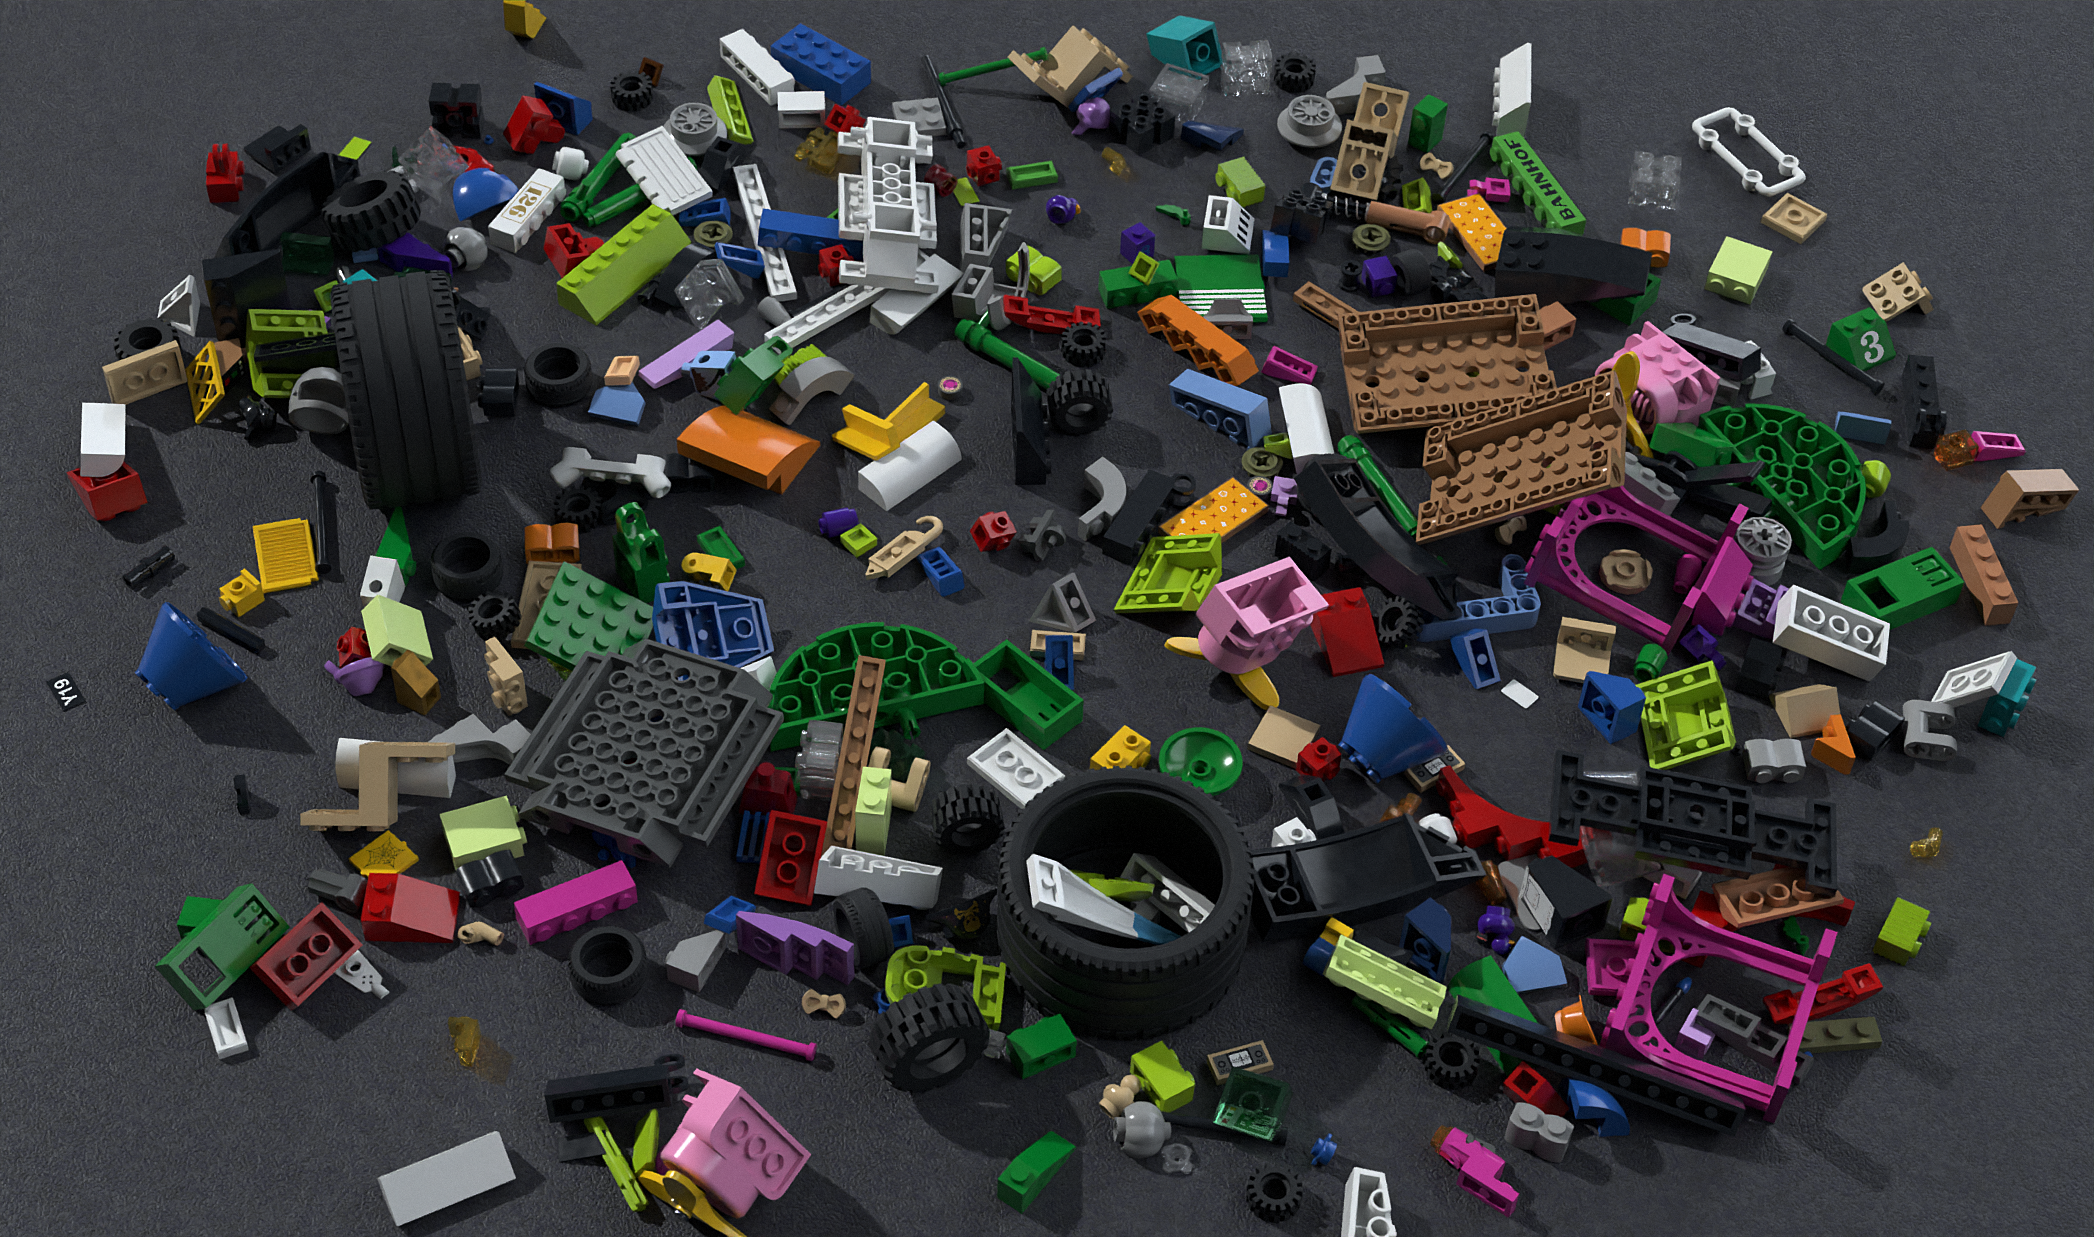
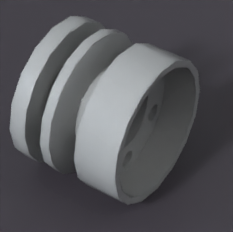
M1753 517L1743 521L1737 530L1734 541L1753 564L1750 575L1767 586L1775 584L1781 578L1792 542L1790 532L1784 525L1765 517Z

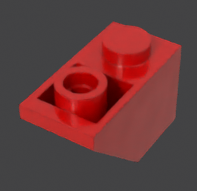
M1524 1061L1503 1082V1093L1515 1103L1531 1104L1539 1108L1545 1115L1563 1117L1569 1111L1567 1104L1549 1082Z

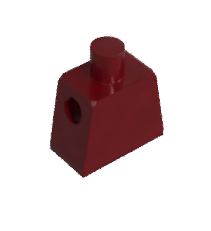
M768 762L756 766L745 784L739 814H744V810L750 811V814L755 815V811L761 812V815L765 816L771 810L794 814L797 794L790 773L775 769L774 765Z

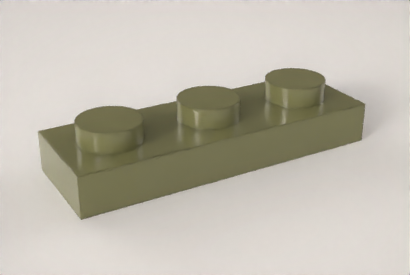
M1875 1017L1807 1022L1798 1051L1802 1053L1807 1051L1823 1053L1880 1048L1883 1041ZM1790 1023L1787 1027L1788 1036L1792 1027V1023Z

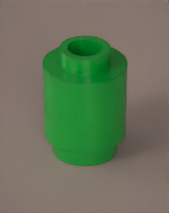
M1646 644L1643 646L1633 666L1634 676L1638 681L1643 683L1659 677L1668 658L1666 651L1657 644Z

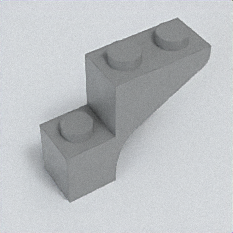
M1379 56L1356 58L1354 76L1326 93V100L1333 105L1337 115L1356 112L1363 82L1384 86L1386 72Z
M472 714L458 721L443 733L437 734L428 742L455 743L454 763L481 758H496L511 765L531 734L516 719L500 727L495 733H492Z

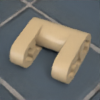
M876 746L872 752L868 767L887 769L891 750ZM916 757L912 763L906 783L891 779L892 806L912 812L917 811L929 775L930 761Z

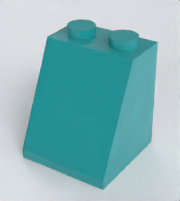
M1179 15L1146 33L1151 55L1187 82L1192 83L1224 65L1215 22Z

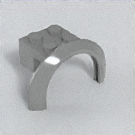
M1025 242L1021 244L1018 250L1019 275L1017 287L994 283L993 268L969 264L952 293L954 317L979 322L988 309L989 324H991L993 329L1002 330L1013 322L1004 314L1003 296L1026 297L1030 275L1029 249Z

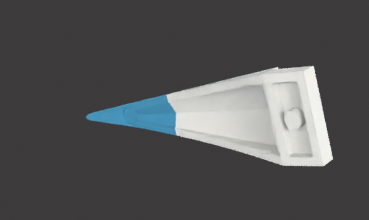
M1032 854L1027 859L1033 908L1050 913L1054 919L1156 945H1163L1182 937L1106 897L1105 894L1083 881L1059 862Z

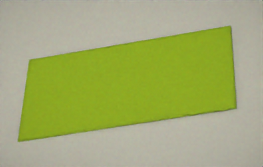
M353 137L339 155L357 160L372 142Z
M967 177L957 179V186L953 192L960 205L980 202Z

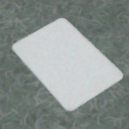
M1512 680L1501 690V692L1524 708H1528L1539 698V696L1516 680Z

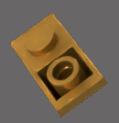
M408 649L393 662L391 671L397 702L425 716L441 698L438 679Z

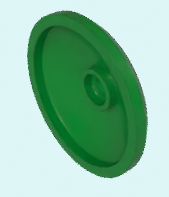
M1194 727L1173 734L1164 742L1159 754L1161 773H1170L1172 777L1179 776L1182 778V781H1190L1193 783V786L1196 788L1201 787L1204 789V793H1210L1212 796L1229 790L1238 781L1242 772L1243 759L1236 743L1227 735L1209 728Z

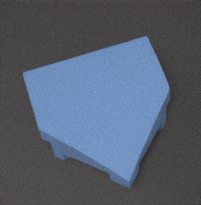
M633 382L630 385H609L596 390L588 413L592 417L639 426L645 401Z
M1523 936L1519 938L1506 961L1502 964L1503 973L1517 994L1562 987L1567 984L1560 957Z

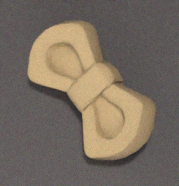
M1432 153L1425 154L1420 161L1422 171L1433 170L1439 174L1441 180H1446L1453 174L1452 162H1442L1436 159Z
M1522 515L1509 519L1503 526L1496 527L1495 536L1497 541L1503 545H1510L1513 534L1516 531H1525L1527 529L1526 519Z
M810 989L803 995L801 1000L802 1007L807 1014H811L819 1009L828 1011L837 1019L846 1009V1002L841 994L829 997L828 995H820L813 989Z

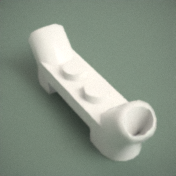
M566 447L563 449L562 460L550 468L551 477L560 488L564 489L582 476L600 482L605 481V479H614L621 484H630L631 481L641 482L653 498L663 497L669 492L671 482L663 473L665 460L652 455L637 454L636 464L593 460L587 449Z

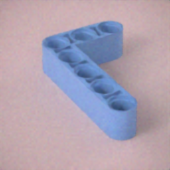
M1515 554L1506 555L1502 559L1498 582L1504 596L1457 602V606L1461 608L1462 616L1458 619L1443 620L1421 608L1420 611L1424 614L1421 617L1424 620V625H1420V628L1423 629L1422 633L1417 632L1416 634L1419 637L1417 641L1450 639L1449 636L1471 628L1487 629L1488 634L1534 627L1537 623L1541 602L1535 586L1530 587L1524 584L1528 574L1524 572L1526 567L1524 559Z

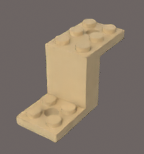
M1074 25L1048 54V61H1042L1038 64L1025 53L1020 55L1014 50L1008 56L1033 83L1067 108H1069L1068 105L1084 86L1091 83L1104 67H1107L1110 71L1119 67L1124 73L1121 79L1126 83L1133 77L1127 71L1129 66L1120 58H1117L1110 48L1096 37L1093 38L1086 29L1082 28L1080 31Z
M1363 82L1354 121L1347 120L1330 190L1377 201L1387 160L1394 157L1409 92ZM1379 104L1386 105L1388 109L1387 113L1382 117L1376 116L1374 113L1375 107ZM1358 165L1366 168V174L1362 178H1355L1353 176V169Z
M367 742L359 745V810L311 809L300 814V825H309L310 831H324L327 828H332V826H338V831H355L356 828H361V826H367V831H384V829H388L389 825L398 821V762H414L419 760V757H425V762L441 763L447 761V757L455 754V743Z

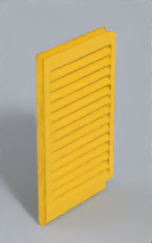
M301 518L253 526L263 594L312 585L311 582L319 580L318 572L315 571L316 559L309 520L301 521Z

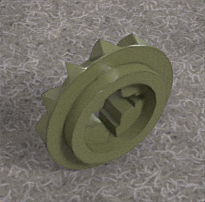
M706 221L695 228L694 241L709 248H715L716 242L728 244V242L732 241V229L728 224L721 221Z
M1365 224L1353 231L1352 243L1356 245V249H1363L1364 253L1371 251L1375 255L1377 251L1384 252L1385 248L1389 247L1390 234L1381 226Z
M1254 447L1243 454L1242 470L1247 471L1248 477L1255 475L1270 479L1271 476H1278L1279 471L1282 470V458L1280 455L1265 451V447ZM1257 463H1259V464L1266 463V466L1261 465V466L1259 467V466H1257Z

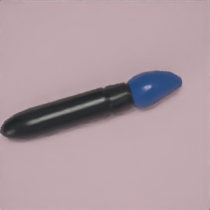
M1690 977L1679 981L1675 989L1652 1014L1655 1025L1660 1024L1682 996L1689 991L1692 984Z

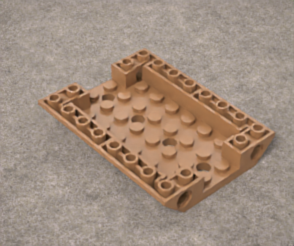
M1536 294L1338 314L1341 357L1353 426L1358 434L1438 426L1557 388L1553 370L1549 371L1543 347L1544 328ZM1519 367L1527 368L1528 371L1519 372L1516 369ZM1469 372L1479 373L1477 377H1469L1466 374ZM1424 377L1427 378L1428 381L1421 383L1418 382L1416 379ZM1374 382L1377 383L1378 386L1375 388H1370L1366 384Z
M1615 370L1427 429L1423 468L1432 479L1431 496L1429 501L1419 504L1416 543L1422 545L1623 486L1625 481L1627 408Z

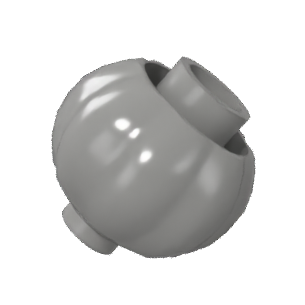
M458 227L452 229L447 234L443 243V253L451 260L452 268H457L464 262H467L466 267L460 270L472 271L478 269L487 257L486 239L474 229Z
M1134 1102L1124 1108L1121 1117H1115L1114 1141L1125 1142L1124 1145L1120 1144L1121 1150L1132 1158L1151 1157L1161 1149L1164 1140H1170V1122H1165L1161 1111L1151 1103Z

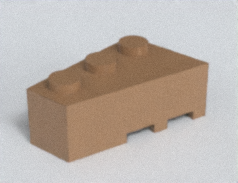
M2063 469L2009 470L2000 477V481L1981 506V509L1994 526L1999 529L2005 526V522L2016 520L2018 523L2023 522L2026 519L2025 516L2036 513L2039 517L2066 509L2079 489Z

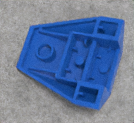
M685 581L656 584L652 622L658 643L738 668L774 651L763 599ZM689 675L677 677L676 680L684 681L689 678Z

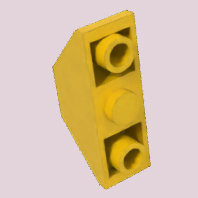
M503 0L505 30L512 35L534 39L546 17L540 13L539 9L527 3L526 0Z

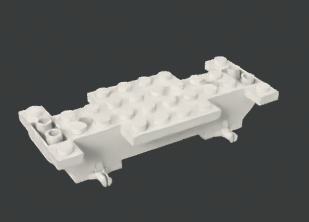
M868 117L865 128L851 126L850 133H838V153L849 156H861L862 176L839 173V238L863 241V262L840 260L839 283L938 294V271L916 268L918 247L922 249H935L937 243L934 184L916 182L915 163L931 164L932 136L918 135V132L915 130V122Z

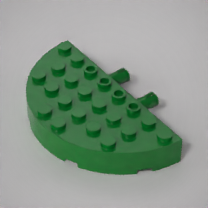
M1745 404V407L1732 409L1730 406H1725L1699 415L1698 427L1734 446L1729 464L1757 462L1759 460L1765 463L1764 469L1752 483L1741 482L1726 485L1736 488L1743 485L1749 492L1772 499V507L1764 517L1784 525L1790 532L1792 541L1819 570L1832 563L1847 549L1850 537H1855L1859 528L1865 502L1866 484L1857 456L1840 435L1820 421L1817 424L1807 419L1806 414L1775 405Z
M884 622L859 623L840 627L817 636L816 641L808 646L798 648L783 663L770 686V693L773 694V699L768 708L783 712L784 721L769 745L772 752L843 736L859 655L886 660L874 728L900 723L904 738L911 740L910 731L914 739L921 734L916 721L918 718L984 704V681L969 658L966 659L962 656L955 645L932 632L905 624H900V627L884 626Z

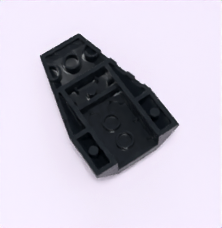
M1510 226L1504 230L1496 265L1495 298L1536 294L1538 306L1541 309L1555 302L1564 304L1565 307L1574 305V302L1589 300V303L1599 302L1601 298L1611 297V300L1643 296L1646 291L1652 253L1559 228Z

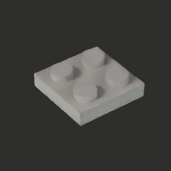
M938 98L892 102L895 120L915 122V130L918 132V135H946V126Z

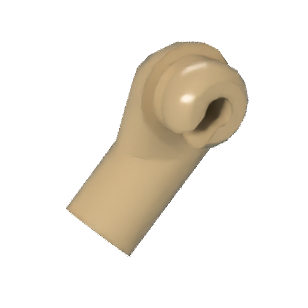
M479 921L462 926L458 931V937L466 944L486 940L498 946L504 938V933Z

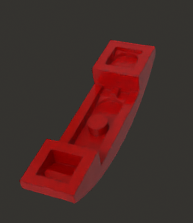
M1003 296L1005 316L1011 321L1029 329L1062 334L1063 331L1065 332V328H1071L1073 323L1079 326V322H1083V325H1087L1090 322L1092 327L1098 325L1099 329L1101 327L1099 309L1075 305L1074 311L1068 312L1028 306V298Z
M1868 963L1843 971L1842 978L1818 985L1807 1021L1847 1009L1883 990V985L1871 964ZM1790 989L1763 997L1762 1001L1775 1024L1793 1023L1802 991L1792 993Z

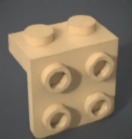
M1904 262L1863 287L1865 296L1878 315L1886 322L1915 304L1919 305L1925 315L1934 310L1930 303V300L1933 299L1926 287H1920L1919 284L1922 283L1915 271L1910 272Z
M1562 617L1557 638L1553 676L1561 680L1584 683L1586 673L1589 671L1608 674L1616 626Z

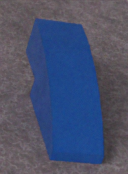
M1269 230L1262 231L1263 276L1288 277V236L1270 232Z

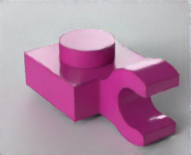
M1486 178L1485 182L1470 180V189L1475 190H1467V196L1479 193L1481 196H1485L1486 201L1509 203V180Z

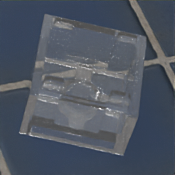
M1166 63L1151 86L1149 95L1158 101L1157 106H1164L1173 113L1176 121L1182 123L1193 121L1207 99L1209 76Z

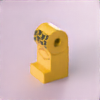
M702 553L688 554L684 557L681 564L682 569L691 581H695V583H699V580L711 581L714 586L718 584L720 590L723 589L724 591H729L737 571L729 559Z

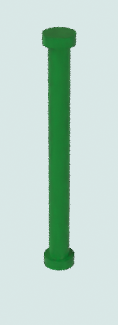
M1046 47L1026 54L1033 61L1049 60ZM1007 58L947 74L942 72L939 73V80L943 87L947 86V83L1016 65Z

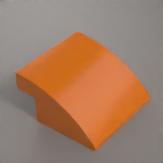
M719 406L705 412L693 421L677 438L678 454L781 495L820 446V441L748 412L741 411L735 415L726 406Z

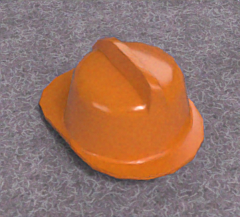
M1579 995V1002L1564 1007L1555 1013L1557 1031L1598 1045L1585 1016L1581 995Z

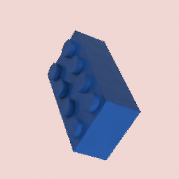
M801 23L771 45V57L779 61L781 66L793 75L795 81L814 91H824L826 98L841 106L871 83V61Z

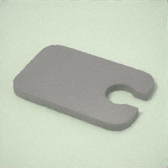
M1537 854L1504 861L1497 868V875L1523 926L1531 931H1539L1541 928L1520 899L1519 894L1526 867L1531 861L1538 858Z

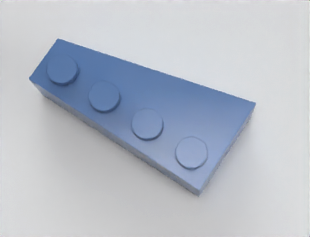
M1186 369L1169 384L1173 406L1196 420L1204 419L1209 428L1216 432L1219 429L1230 435L1229 440L1236 444L1242 442L1247 445V450L1254 447H1263V437L1272 435L1266 397L1190 369Z

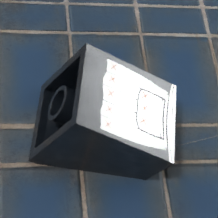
M1552 855L1544 859L1537 858L1527 865L1519 894L1520 899L1554 950L1604 930L1613 900L1608 892Z

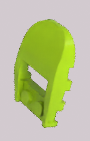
M1068 869L1083 881L1105 894L1106 897L1118 902H1137L1149 899L1153 894L1155 886L1154 884L1121 877L1105 880V875Z
M927 946L904 947L896 951L889 960L885 991L891 1005L893 1002L903 999V996L908 993L913 994L920 988H930L934 984H941L942 972L973 975L972 996L990 1031H998L1001 1021L1006 965L1000 962L999 967L983 963L982 956L971 954L970 957L955 953L954 948L943 947L942 951L929 950Z

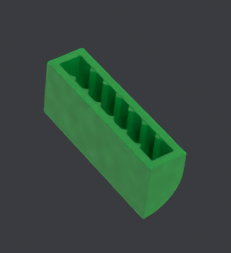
M1491 955L1464 967L1451 979L1447 986L1454 999H1456L1458 994L1538 1023ZM1487 1047L1507 1077L1511 1075L1522 1061L1531 1068L1539 1066Z

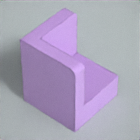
M1693 1008L1679 1032L1674 1048L1702 1061L1715 1034L1695 1023L1699 1010Z

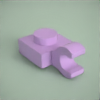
M1275 476L1270 501L1277 502L1276 515L1286 517L1288 504L1296 505L1297 483L1294 479Z

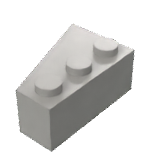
M965 203L960 221L961 272L965 273L969 264L989 267L1007 231L1012 209Z
M1625 452L1624 488L1641 502L1670 516L1680 500L1673 493V488L1660 482L1652 470L1643 467L1637 462L1638 458L1635 455Z

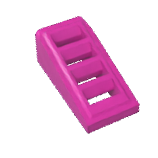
M1273 346L1261 373L1311 385L1318 366Z
M1973 431L1965 444L1973 461L2023 456L2026 452L2016 434Z

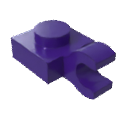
M1699 624L1679 641L1681 647L1698 662L1706 657L1708 661H1713L1718 671L1727 664L1723 660L1724 657L1714 649L1718 645L1717 640Z

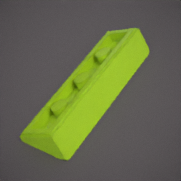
M715 75L709 83L707 90L717 117L727 127V139L744 145L752 144L753 138L735 81Z

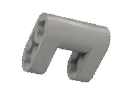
M1910 700L1904 703V752L1911 757L1938 761H1948L1955 758L1957 755L1955 738L1943 734L1929 733L1928 728H1951L1955 724L1954 707L1945 703L1923 700Z

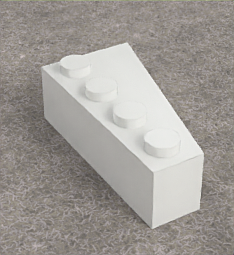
M830 846L819 859L814 893L839 896L867 887L876 893L881 902L910 905L915 909L927 910L933 908L938 900L943 868Z
M1354 1167L1345 1187L1341 1237H1396L1395 1225H1392L1390 1216L1391 1205L1385 1173Z

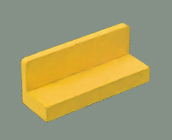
M924 382L885 421L895 425L898 440L901 443L932 421L937 422L945 414V406L929 398V384Z
M850 404L842 408L846 427L832 434L834 441L873 460H879L900 447L894 424Z

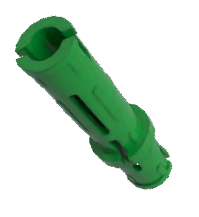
M1357 994L1355 995L1352 1005L1368 1016L1370 1023L1374 1026L1379 1025L1408 1050L1413 1052L1416 1057L1421 1058L1426 1054L1428 1041H1425L1395 1015L1385 1010L1381 1004L1373 1000H1364ZM1372 1008L1375 1009V1010H1376L1378 1013H1380L1384 1018H1386L1387 1021H1385L1384 1019H1382L1377 1013H1375V1012H1374L1373 1010H1371V1009H1372ZM1395 1027L1400 1029L1403 1033L1410 1037V1039H1407L1404 1035L1397 1031Z

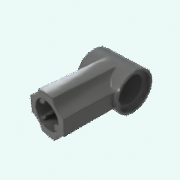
M319 868L318 870L315 869L310 876L308 891L309 893L335 901L341 909L347 912L355 913L365 899L368 880L358 874H350L348 877Z

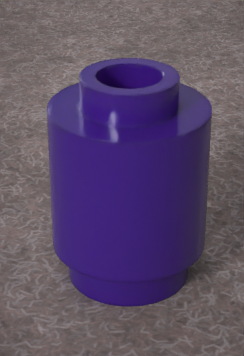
M847 507L823 512L822 518L818 519L821 533L826 534L828 538L840 536L859 524L855 509H848Z

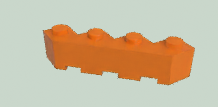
M1172 295L1157 298L1137 312L1148 334L1162 330L1173 352L1188 349L1199 370L1213 367L1222 382L1238 386L1259 371L1253 356L1247 348Z

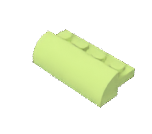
M1340 935L1323 971V975L1329 978L1330 982L1339 987L1345 986L1355 991L1360 998L1373 1000L1381 1004L1388 1012L1393 1014L1399 1013L1409 1018L1416 1026H1425L1431 1030L1437 1021L1439 1007L1445 998L1447 988L1343 935Z

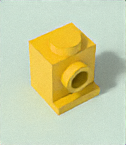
M245 568L240 571V576L219 588L220 604L226 611L231 610L238 618L265 601L261 583Z

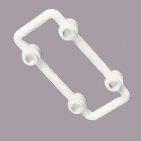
M1727 107L1698 118L1693 122L1692 129L1699 136L1700 147L1704 150L1713 149L1743 177L1742 184L1744 189L1748 191L1757 190L1761 195L1770 197L1804 183L1806 177L1804 172L1798 167V159L1792 155L1782 153L1755 128L1753 117L1745 114L1741 115L1736 109ZM1726 117H1731L1735 121V129L1739 135L1746 136L1749 134L1779 162L1778 168L1782 175H1793L1794 177L1767 187L1761 182L1762 174L1760 172L1748 170L1718 141L1719 135L1716 131L1705 129L1703 126Z

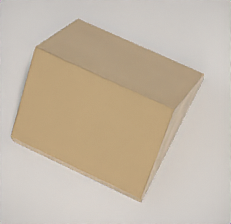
M1818 684L1771 693L1769 695V699L1790 738L1821 733L1827 725L1830 715L1840 714L1837 687Z

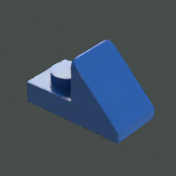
M1045 635V670L1071 690H1074L1073 635Z

